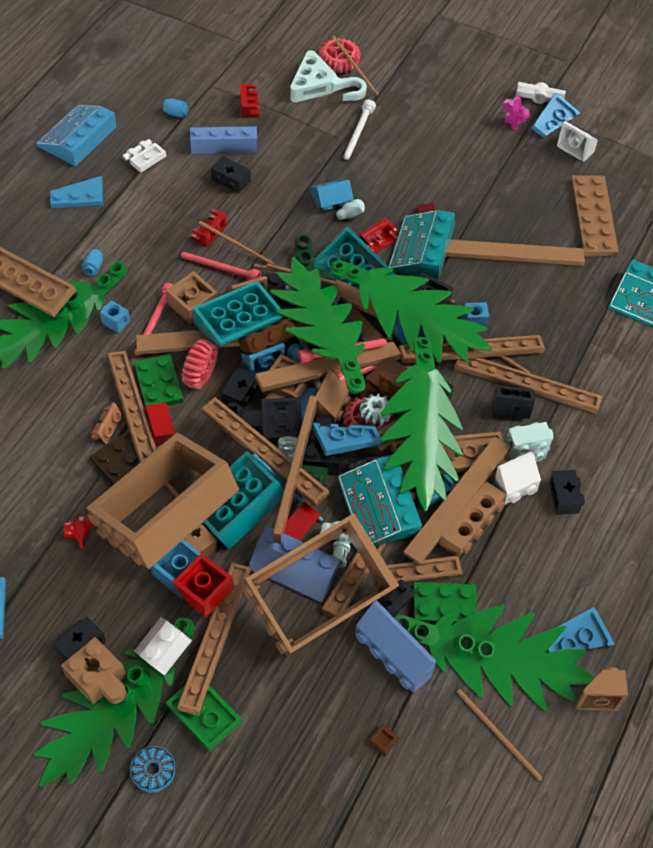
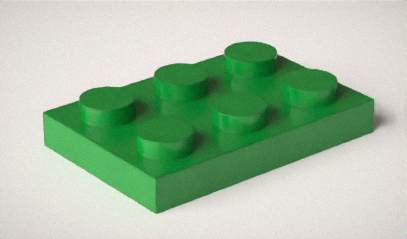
M170 354L134 362L145 406L166 403L167 406L184 402Z
M414 582V591L416 592L414 597V619L435 624L446 614L461 609L462 612L454 621L456 623L463 618L477 613L476 584Z
M184 686L166 702V706L210 752L242 724L243 720L211 686H209L199 716L179 711L177 706L185 688Z

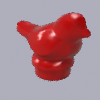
M89 513L86 516L77 518L76 521L65 522L64 525L65 538H76L81 550H84V540L90 529L94 526L88 518L90 516Z

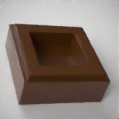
M382 724L368 742L386 756L400 738Z

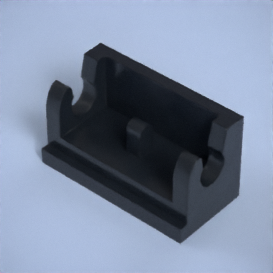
M402 579L397 581L399 584L397 588L377 600L392 617L414 599L416 594Z

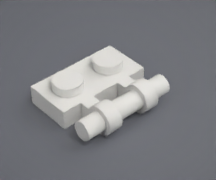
M147 139L146 141L139 142L135 148L128 149L127 153L122 155L125 161L129 159L130 164L141 173L165 158L166 151L156 143L152 144L150 139Z

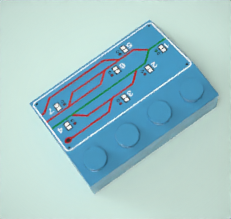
M77 105L36 143V146L73 166H77L116 128L115 113L102 106Z

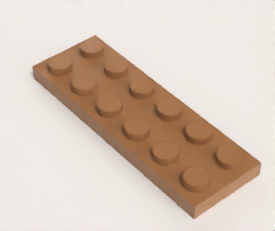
M572 175L571 186L584 256L617 257L619 251L605 176Z
M0 247V288L54 317L76 292L75 286Z
M500 432L454 436L463 453L462 456H459L443 444L441 445L457 473L467 472L494 437L503 442L504 440ZM405 441L392 442L390 445L392 454H394L396 450ZM509 453L498 466L511 461ZM413 461L400 465L404 476ZM438 467L440 474H446Z

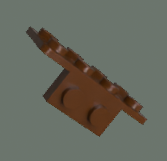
M389 358L366 377L367 382L392 398L409 381L395 382L408 368Z

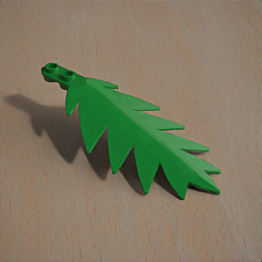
M292 257L291 273L277 272L276 274L283 282L297 291L270 290V293L302 308L278 309L276 313L310 325L311 327L286 328V331L301 340L324 348L312 349L311 352L326 358H338L341 372L347 383V389L354 394L362 392L365 389L366 383L356 356L363 352L366 345H354L357 343L361 333L363 322L343 323L352 308V303L331 306L338 293L339 285L335 284L320 289L321 277L319 270L314 269L308 272L295 257Z
M341 260L331 264L330 270L335 277L349 280L352 284H359V294L364 310L368 309L369 298L371 297V302L380 325L389 339L392 336L397 313L399 314L400 324L411 352H414V340L418 337L421 326L425 338L432 345L433 355L439 364L442 359L443 335L455 353L465 362H468V347L476 350L492 351L488 343L477 334L487 331V327L475 322L456 319L474 311V307L446 304L435 305L452 294L451 291H414L429 282L428 278L387 275L394 270L392 268H376L368 271Z
M119 261L114 262L105 274H101L93 285L81 281H67L75 286L76 292L54 317L31 304H9L10 308L31 320H0V330L10 333V335L0 336V361H2V368L6 369L13 363L25 348L28 362L31 363L44 344L47 334L54 348H58L68 328L69 321L76 334H79L86 325L94 306L96 305L97 310L101 311L105 302L104 295L126 275L128 271L127 266Z
M417 337L414 340L413 346L416 365L405 370L395 382L409 381L390 399L381 415L404 411L409 412L396 421L381 437L380 441L410 436L391 456L383 469L386 471L413 461L403 478L400 494L415 488L423 510L427 511L434 492L444 502L447 500L444 483L438 467L456 483L460 481L453 464L441 444L459 456H462L463 453L442 418L460 431L463 427L444 392L445 390L451 393V389L441 373L435 369L430 341L424 337Z
M505 605L482 610L456 623L454 621L462 612L461 609L446 614L435 625L404 615L394 617L397 622L403 623V628L417 642L429 646L431 656L436 660V664L442 672L447 671L446 658L463 682L480 698L483 697L481 667L489 681L509 706L514 705L512 675L523 691L543 711H547V706L540 680L558 695L575 702L576 699L570 685L590 684L595 679L586 670L575 664L587 652L585 649H565L546 653L566 629V626L546 630L519 642L535 613L519 617L497 628L490 634L489 632L505 608ZM418 628L423 630L422 636L417 634Z
M179 618L174 623V627L190 638L195 628L191 619ZM135 649L125 651L126 655L138 658L139 660L121 662L127 675L121 682L124 684L127 694L120 703L113 704L103 696L93 705L79 690L63 693V698L92 710L64 714L40 722L42 726L72 734L54 740L34 753L36 757L51 759L43 773L39 786L47 785L65 772L67 773L68 784L71 785L81 772L91 749L99 772H102L109 755L114 728L125 746L129 748L134 735L137 705L150 724L153 723L160 702L163 676L168 686H172L175 675L174 664L163 675L134 652Z

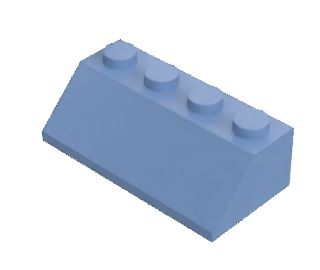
M257 126L190 128L191 154L257 153Z
M267 526L256 544L248 567H251V571L255 573L302 545L303 542L284 534L281 544L274 543V529ZM316 549L268 579L321 604L339 572L340 559Z
M376 600L356 624V638L360 643H365L370 648L371 654L376 659L380 658L387 671L395 674L405 689H410L414 693L432 677L436 660Z

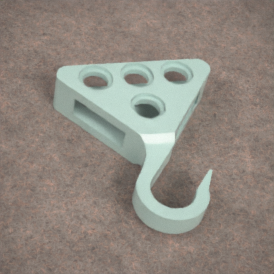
M308 51L291 84L290 100L292 102H299L355 86L360 88V90L343 94V101H357L365 97L367 85L364 80L358 77L338 78L336 73L315 51Z

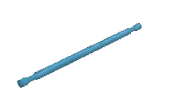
M254 453L252 456L285 487L286 483ZM294 492V497L301 504L305 502L296 492ZM320 517L318 520L322 522L323 518Z

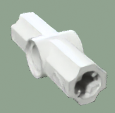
M518 82L516 96L530 98L537 104L549 102L555 93L564 99L566 91L549 88L546 83L542 82L536 85Z

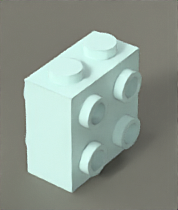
M535 422L527 426L510 428L505 441L507 445L511 446L508 452L510 459H516L531 451L536 462L545 459L553 440V432L548 428L546 422Z

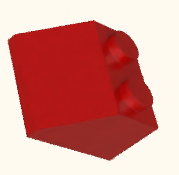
M202 553L173 581V585L188 604L205 618L234 589L233 577Z

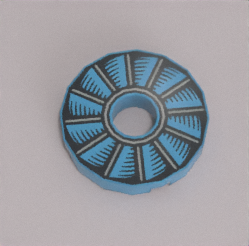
M157 746L147 747L139 751L130 765L132 780L142 791L152 793L163 790L167 785H170L176 773L175 761L172 755L164 748ZM152 764L159 766V771L154 775L147 773V768Z

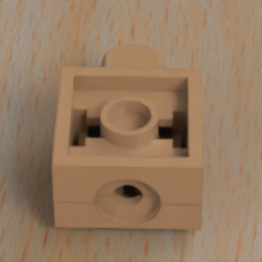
M193 271L166 290L167 304L192 325L194 323L193 307L217 298L218 292Z
M280 354L270 370L299 364V362ZM313 380L264 391L262 394L266 395L265 399L302 398L305 390L309 389L312 385Z
M96 637L61 665L66 677L93 705L103 696L113 704L120 703L126 697V688L121 682L127 676L123 664Z

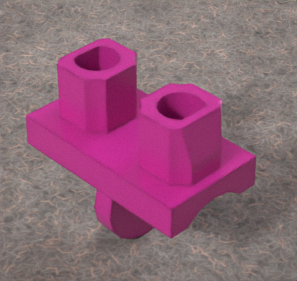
M515 96L513 100L506 99L503 103V109L509 111L505 115V123L511 124L512 129L517 130L518 124L525 122L526 118L530 116L529 110L522 106L521 96Z

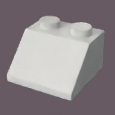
M564 121L557 147L584 162L595 152L598 140Z
M532 451L497 468L493 486L506 493L504 498L506 504L509 502L515 503L521 497L527 494L532 495L538 490L541 478Z
M160 617L134 652L165 675L192 640Z

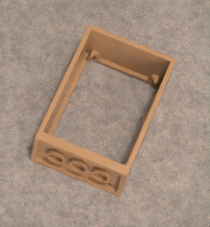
M177 432L86 508L90 514L89 520L97 526L96 532L102 539L107 538L114 548L119 547L121 552L127 557L130 555L137 565L140 566L142 564L150 569L238 492L239 488L226 461ZM186 466L202 475L136 533L121 523L122 520Z
M353 513L245 578L242 591L247 599H252L256 615L259 618L263 617L266 622L264 628L269 636L273 635L277 641L275 646L281 655L284 653L287 657L397 588L399 584ZM342 533L348 535L378 583V590L295 642L292 638L288 640L257 590L260 588L259 584Z

